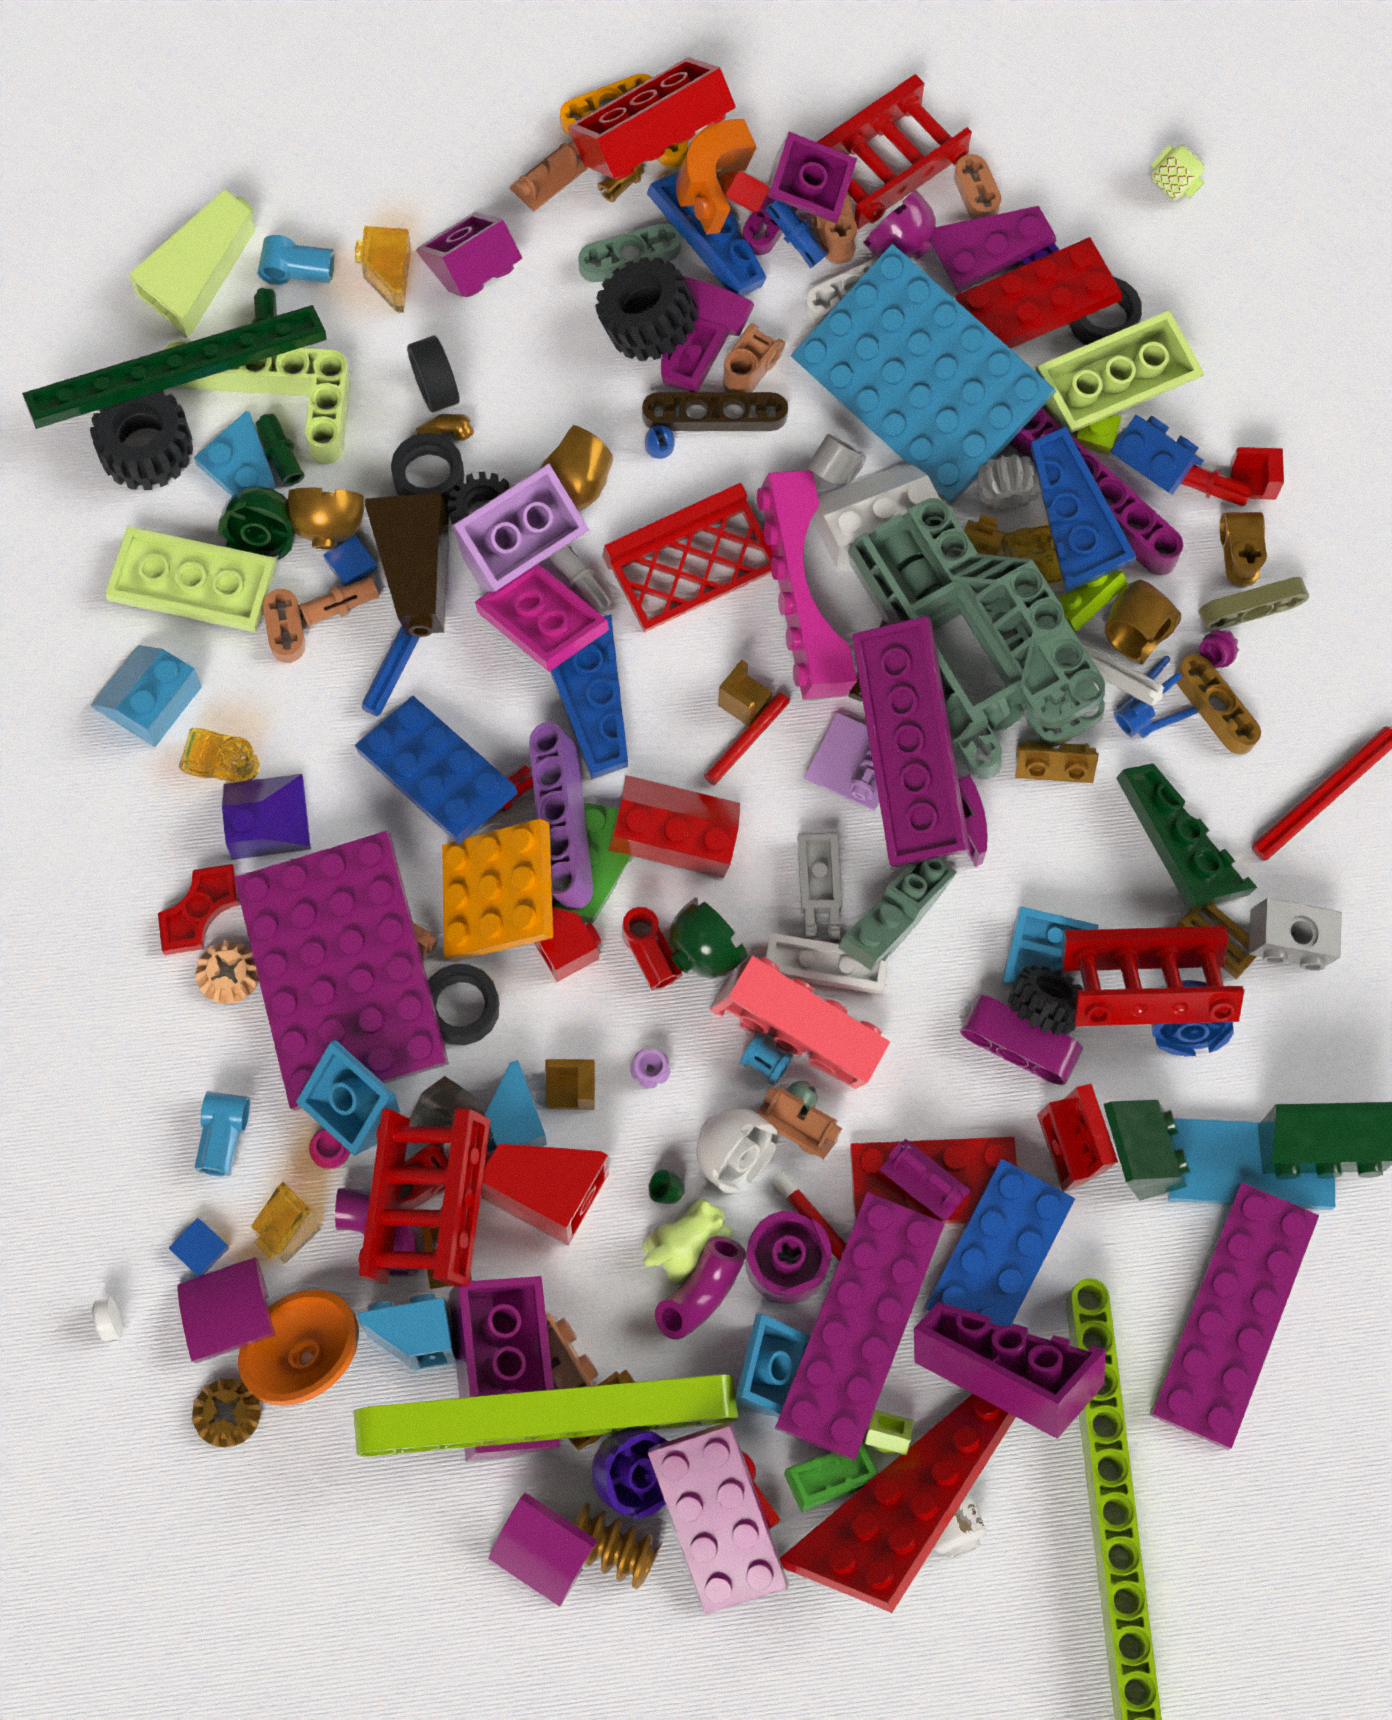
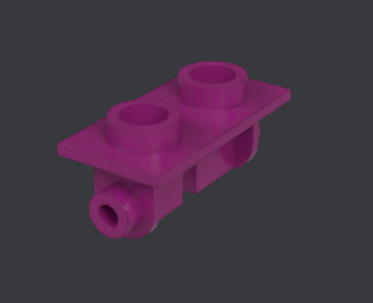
M906 1138L901 1144H897L890 1153L889 1159L880 1168L883 1174L943 1222L947 1221L971 1191Z

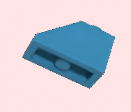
M518 1060L510 1062L485 1112V1117L491 1119L487 1143L488 1152L495 1151L498 1144L540 1147L547 1145L546 1135Z

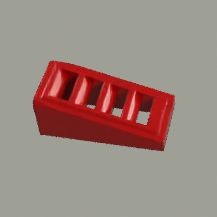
M743 171L727 172L720 174L718 177V182L727 199L754 213H758L769 192L768 185Z

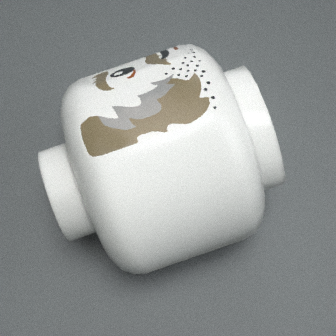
M966 1495L934 1546L935 1551L938 1553H947L949 1559L965 1555L981 1547L979 1540L985 1535L986 1528L972 1497Z

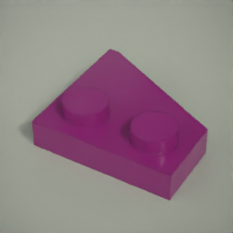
M701 318L693 322L695 329L692 334L686 335L688 340L683 346L678 344L674 347L676 351L670 355L668 352L662 354L661 376L663 383L689 392H698L729 336L727 326Z

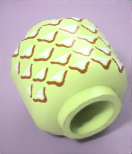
M1170 144L1150 166L1154 170L1151 175L1152 182L1172 200H1177L1184 194L1190 199L1205 183L1200 178L1204 173L1205 164L1185 145H1178L1174 148Z

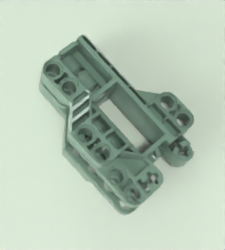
M938 498L923 500L907 509L906 514L902 516L899 514L873 529L874 532L869 535L865 533L855 539L847 551L850 565L887 625L927 616L931 618L934 630L961 614L1007 687L973 706L936 647L954 756L959 753L968 770L978 775L979 779L994 777L1002 767V749L992 730L1000 731L1007 729L1024 716L1042 743L1049 746H1059L1094 727L1102 720L1105 710L1103 700L1105 696L1104 678L1066 620L1061 603L1033 559L978 554L949 506ZM1023 584H1031V585H1033L1034 587L1026 586V585H1023ZM1011 630L1014 636L1004 640L1002 635ZM1074 650L1077 652L1079 658H1077V656L1075 655ZM1026 659L1025 665L1022 668L1019 663ZM1094 682L1098 685L1099 691L1094 685ZM1095 707H1099L1097 713L1093 716H1081ZM1073 720L1077 725L1071 726V721ZM1060 727V733L1056 735L1053 731L1044 732L1046 728L1056 729ZM981 748L986 756L991 755V760L987 762L983 760L978 761L977 749Z

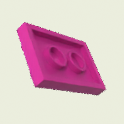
M539 564L533 566L497 591L488 592L475 601L477 612L548 672L609 630L605 617Z

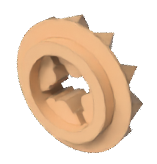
M223 940L220 944L208 946L207 951L202 957L197 958L195 978L198 987L207 998L221 1004L240 1002L247 998L259 983L252 951L242 942L235 943ZM221 960L228 966L238 964L234 968L237 983H234L232 979L229 980L226 976L217 978L221 973L218 961Z

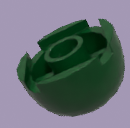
M262 486L247 487L233 494L222 510L217 530L219 536L222 533L223 537L227 540L225 545L227 548L270 557L279 555L278 560L284 558L292 550L296 535L286 497L274 489Z
M697 897L688 902L672 921L669 929V941L675 952L670 957L675 965L685 974L692 970L698 976L714 979L722 977L740 965L748 955L742 943L736 948L731 941V937L735 934L731 926L705 901L698 905Z

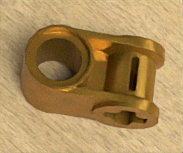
M1262 512L1222 513L1219 532L1221 545L1223 546L1226 576L1236 586H1251L1259 578L1260 568L1263 567L1267 559L1264 515Z

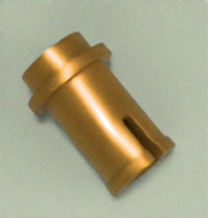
M640 164L635 166L634 172L625 178L613 179L607 176L602 182L597 184L599 191L606 190L601 195L609 202H615L617 197L632 183L637 184L641 181V175L644 173Z

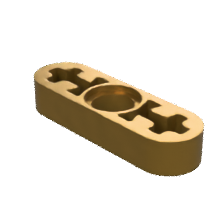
M1197 654L1186 656L1175 671V673L1179 672L1182 674V678L1176 684L1229 751L1235 754L1250 752L1261 737L1259 724L1208 659ZM1189 672H1197L1200 675V677L1198 675L1191 676ZM1207 686H1209L1205 692L1201 691V688L1204 690ZM1217 697L1221 699L1226 705V711L1215 710L1210 705L1209 698ZM1230 716H1232L1234 720L1231 718L1227 723L1226 721L1229 719ZM1235 732H1244L1246 736L1243 735L1239 737Z

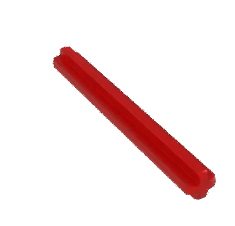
M1385 726L1254 841L1251 847L1252 851L1263 861L1273 856L1392 749V728Z

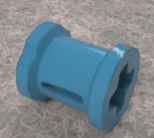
M759 1033L744 1052L740 1064L744 1067L750 1065L768 1077V1083L775 1086L786 1072L794 1055L789 1052L783 1054L765 1042V1036Z

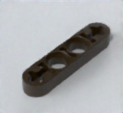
M658 392L647 396L642 405V419L648 428L663 425L671 431H775L784 426L788 416V403L786 399L780 394L773 392ZM691 405H701L706 409L707 413L700 419H693L686 414V410ZM729 405H738L744 410V414L740 418L731 419L723 413V410ZM675 406H680V418H675ZM751 406H755V418H750ZM655 407H662L663 417H655ZM767 407H774L775 417H768Z

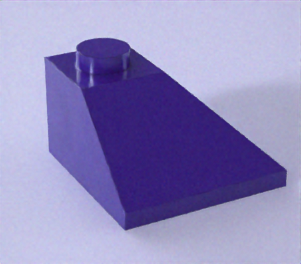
M303 774L223 785L222 814L225 844L232 860L311 850Z

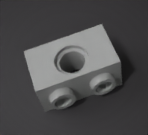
M1266 898L1250 909L1248 955L1263 957V961L1270 964L1290 962L1300 964V968L1308 971L1323 970L1341 956L1342 912ZM1291 931L1296 934L1299 943L1293 939Z

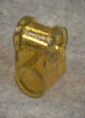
M191 728L187 735L179 768L185 773L197 777L242 782L253 780L258 775L260 762L254 754L251 744L244 738L219 734L202 728Z

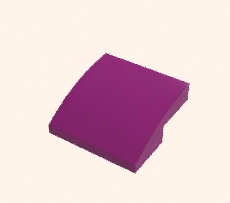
M257 1257L177 1285L180 1314L191 1362L199 1363L276 1335L266 1298H269Z
M525 1492L519 1498L506 1521L488 1559L560 1607L582 1572V1567L598 1540Z

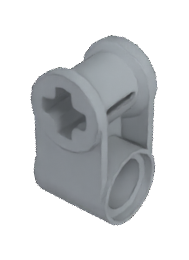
M827 433L807 467L830 483L850 484L862 469L866 461V455L856 452L854 448L840 440L837 436Z

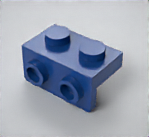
M1136 414L1110 453L1173 495L1193 465L1201 466L1204 462V459L1195 454L1199 447L1182 435L1177 440L1168 436L1166 432L1170 427L1151 415L1146 421Z

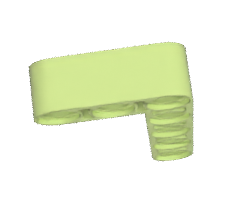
M174 341L168 344V346L165 349L182 345L191 341ZM299 348L176 386L182 389L309 396L305 434L311 457L317 463L325 465L336 462L342 455L351 383L346 358L339 351ZM256 367H263L260 371H251ZM294 369L301 370L296 374L288 373L289 371ZM329 372H339L334 376H326ZM325 405H335L331 409H321ZM322 438H331L327 443L317 442Z

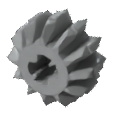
M1017 454L1011 457L1001 456L997 460H988L987 465H982L978 468V475L976 476L977 495L980 496V502L985 504L988 509L998 508L1000 511L1012 508L1015 510L1016 507L1029 505L1030 501H1034L1039 497L1040 486L1034 462L1031 461L1030 457L1023 456L1019 458Z

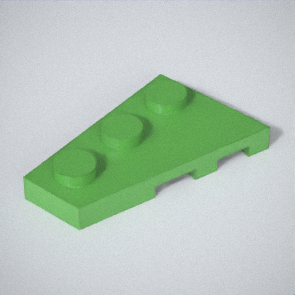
M584 802L593 896L590 902L579 910L567 909L557 900L555 908L578 913L583 922L594 923L615 889L618 879L634 856L608 850L618 808Z

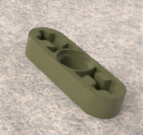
M1292 577L1213 600L1202 606L1198 613L1206 631L1220 630L1295 608L1309 599V593L1301 577Z

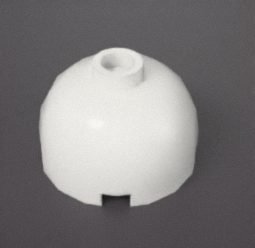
M732 1108L708 1118L700 1128L696 1147V1157L700 1170L725 1193H734L741 1190L736 1184L740 1183L746 1176L747 1181L751 1183L768 1165L776 1149V1144L771 1141L772 1134L777 1135V1130L760 1115L747 1109Z

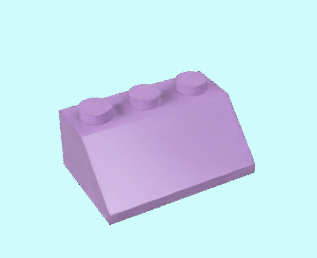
M550 464L543 466L452 525L463 560L483 592L497 591L589 531V528Z

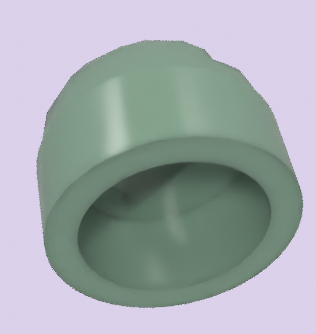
M796 1081L786 1090L805 1101L799 1113L802 1116H806L810 1108L816 1106L817 1092L813 1086L809 1087L808 1082Z

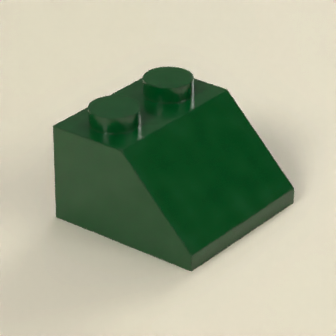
M1158 1100L1110 1101L1104 1103V1109L1125 1181L1139 1201L1187 1187L1184 1174L1190 1172V1167L1184 1149L1176 1150L1172 1135L1178 1134L1179 1131L1172 1110L1164 1111Z

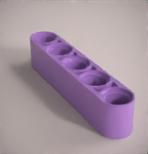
M545 722L538 725L532 731L529 739L537 819L549 822L552 896L567 909L579 910L590 902L593 896V882L578 748L576 743L555 723Z

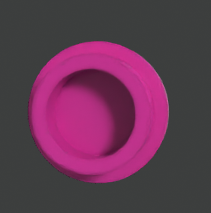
M325 1129L318 1131L310 1141V1156L314 1163L321 1168H338L350 1156V1152Z

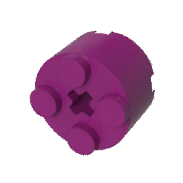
M780 1211L767 1216L754 1229L747 1245L745 1267L751 1284L757 1292L772 1303L793 1304L810 1298L820 1289L827 1276L832 1253L829 1237L818 1222L798 1212ZM786 1250L789 1256L797 1255L794 1264L789 1265L787 1261H780L782 1251Z

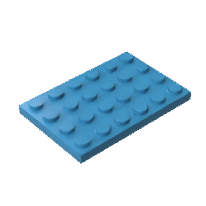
M894 244L889 246L791 355L798 364L909 465H914L927 474L934 488L951 504L974 482L978 475V468L982 465H987L988 460H994L1056 393V390Z

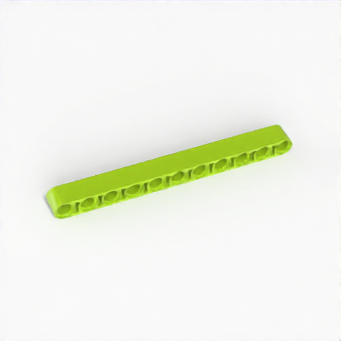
M1086 1278L1079 1281L1070 1291L1066 1299V1311L1071 1346L1088 1351L1083 1344V1335L1093 1333L1101 1339L1102 1349L1106 1350L1104 1380L1108 1386L1107 1393L1103 1395L1096 1394L1079 1413L1114 1718L1115 1720H1162L1110 1295L1107 1287L1101 1281ZM1089 1292L1093 1294L1097 1300V1309L1087 1310L1083 1308L1078 1302V1293ZM1102 1417L1111 1423L1113 1428L1111 1437L1105 1438L1097 1435L1093 1428L1094 1418ZM1109 1460L1114 1463L1118 1470V1477L1115 1481H1107L1101 1477L1098 1471L1100 1461ZM1113 1503L1120 1507L1123 1513V1521L1120 1525H1112L1105 1519L1103 1514L1105 1504ZM1111 1547H1120L1127 1553L1129 1561L1126 1569H1117L1110 1563L1108 1555ZM1117 1591H1125L1133 1598L1134 1608L1130 1614H1123L1115 1607L1114 1596ZM1124 1635L1131 1636L1138 1642L1139 1654L1134 1660L1126 1658L1120 1651L1119 1642ZM1130 1680L1139 1682L1144 1688L1145 1698L1140 1705L1130 1703L1125 1696V1686Z

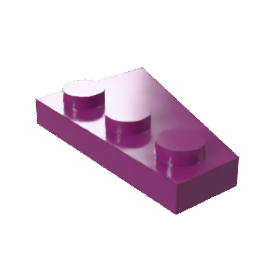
M1039 206L935 227V231L929 239L958 294L1057 241L1051 226Z

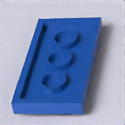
M414 696L410 697L355 744L358 753L459 845L518 794L515 785Z
M1000 1159L923 1308L930 1311L940 1302L989 1316L990 1323L1000 1326H1011L1076 1198Z

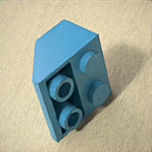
M422 1294L411 1297L409 1304L393 1306L391 1301L377 1302L368 1305V1311L358 1313L359 1322L367 1337L413 1370L456 1363L450 1316L444 1298L436 1299L435 1294Z

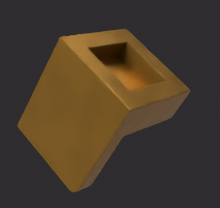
M740 660L719 687L718 706L748 726L772 699L773 692L748 676V663Z
M546 1059V1108L555 1110H595V1059Z

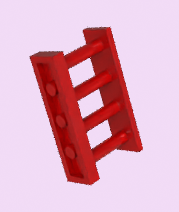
M916 74L817 141L819 144L847 155L856 154L885 184L869 195L851 177L847 191L849 196L857 203L854 215L857 229H860L868 222L875 223L888 208L951 164L956 165L961 157L969 153L972 131L966 127L952 137L922 106L925 83ZM905 115L907 117L912 116L940 146L924 156L894 123ZM877 135H884L912 166L897 176L866 143Z
M1226 926L1064 930L1061 956L1063 971H1080L1084 990H1077L1074 1016L1075 1027L1239 1022L1244 988L1243 986H1224L1219 967H1224L1229 936ZM1178 968H1202L1207 987H1183ZM1138 969H1162L1166 988H1142ZM1097 970H1121L1125 989L1101 990Z
M382 1109L381 1121L376 1131L377 1149L364 1241L358 1258L360 1266L359 1276L379 1284H388L390 1268L433 1269V1279L454 1287H469L491 1119L471 1109H455L454 1122L451 1126H410V1118L391 1109ZM407 1143H451L448 1165L445 1168L404 1167ZM401 1185H445L442 1207L440 1210L398 1209ZM396 1226L439 1227L437 1249L434 1252L392 1251Z

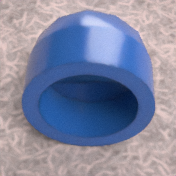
M663 425L650 428L645 435L646 452L651 457L663 459L672 454L675 438L671 430ZM658 435L663 437L665 446L660 447Z

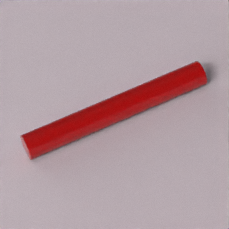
M782 692L776 694L704 774V778L710 784L715 786L787 707L790 703L789 698Z

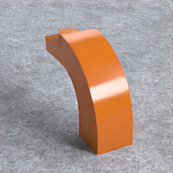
M745 119L725 120L701 130L692 140L678 171L676 193L680 207L694 206L695 216L701 221L706 235L720 233L731 210L716 175L732 171H746L757 148Z

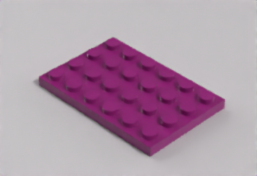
M388 831L234 877L290 1109H301L296 1101L328 1045L334 1040L340 1043L384 1084L449 1065L391 834Z

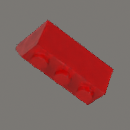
M625 775L608 850L724 878L731 865L739 829L740 803Z

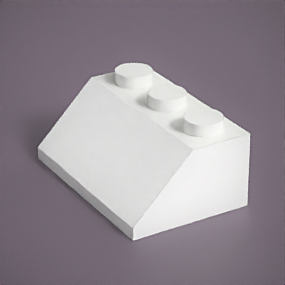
M906 462L818 496L820 505L814 513L812 520L836 568L850 563L847 551L856 538L865 533L869 535L874 532L873 529L899 514L901 516L906 514L907 509L923 500L940 498L929 476L914 465H909Z

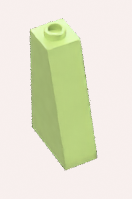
M224 189L129 273L135 294L186 337L193 333L256 231L252 217L253 209L249 203L240 196L235 198Z

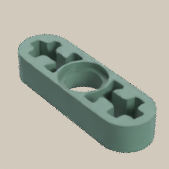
M660 223L589 244L582 248L579 253V272L584 279L590 282H600L606 278L610 279L613 276L612 272L616 268H624L626 266L625 263L631 260L636 263L643 257H648L650 261L657 257L662 258L664 262L671 261L680 253L681 234L672 224ZM665 238L667 242H670V246L664 247V244L659 242V239ZM645 242H648V249L651 248L650 253H646ZM626 246H633L640 251V254L634 259H626L619 252ZM611 252H613L614 263H612L611 257H609ZM595 258L598 263H601V266L594 267L592 263H589V260Z

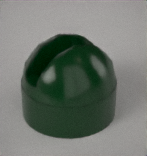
M658 1170L650 1179L649 1196L654 1202L665 1205L675 1204L685 1193L683 1179L674 1172Z

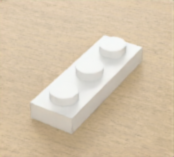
M770 933L766 958L773 961L779 967L778 972L789 979L798 978L806 983L883 995L888 959L886 961L881 960L872 970H869L838 948L839 944Z

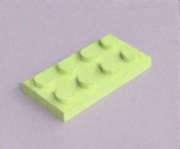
M127 526L105 596L107 601L256 633L263 613V601L269 593L277 562L274 557Z

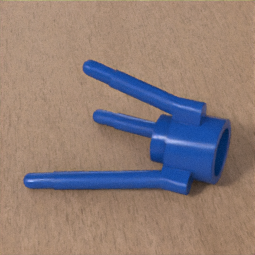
M1164 656L1147 674V677L1155 680L1163 668L1170 662V657ZM1175 673L1161 684L1164 687L1163 694L1182 678L1181 673ZM1129 695L1116 706L1117 710L1113 714L1119 727L1128 736L1133 737L1138 733L1144 739L1153 731L1197 714L1198 711L1195 707H1191L1152 722L1151 718L1155 716L1153 707Z

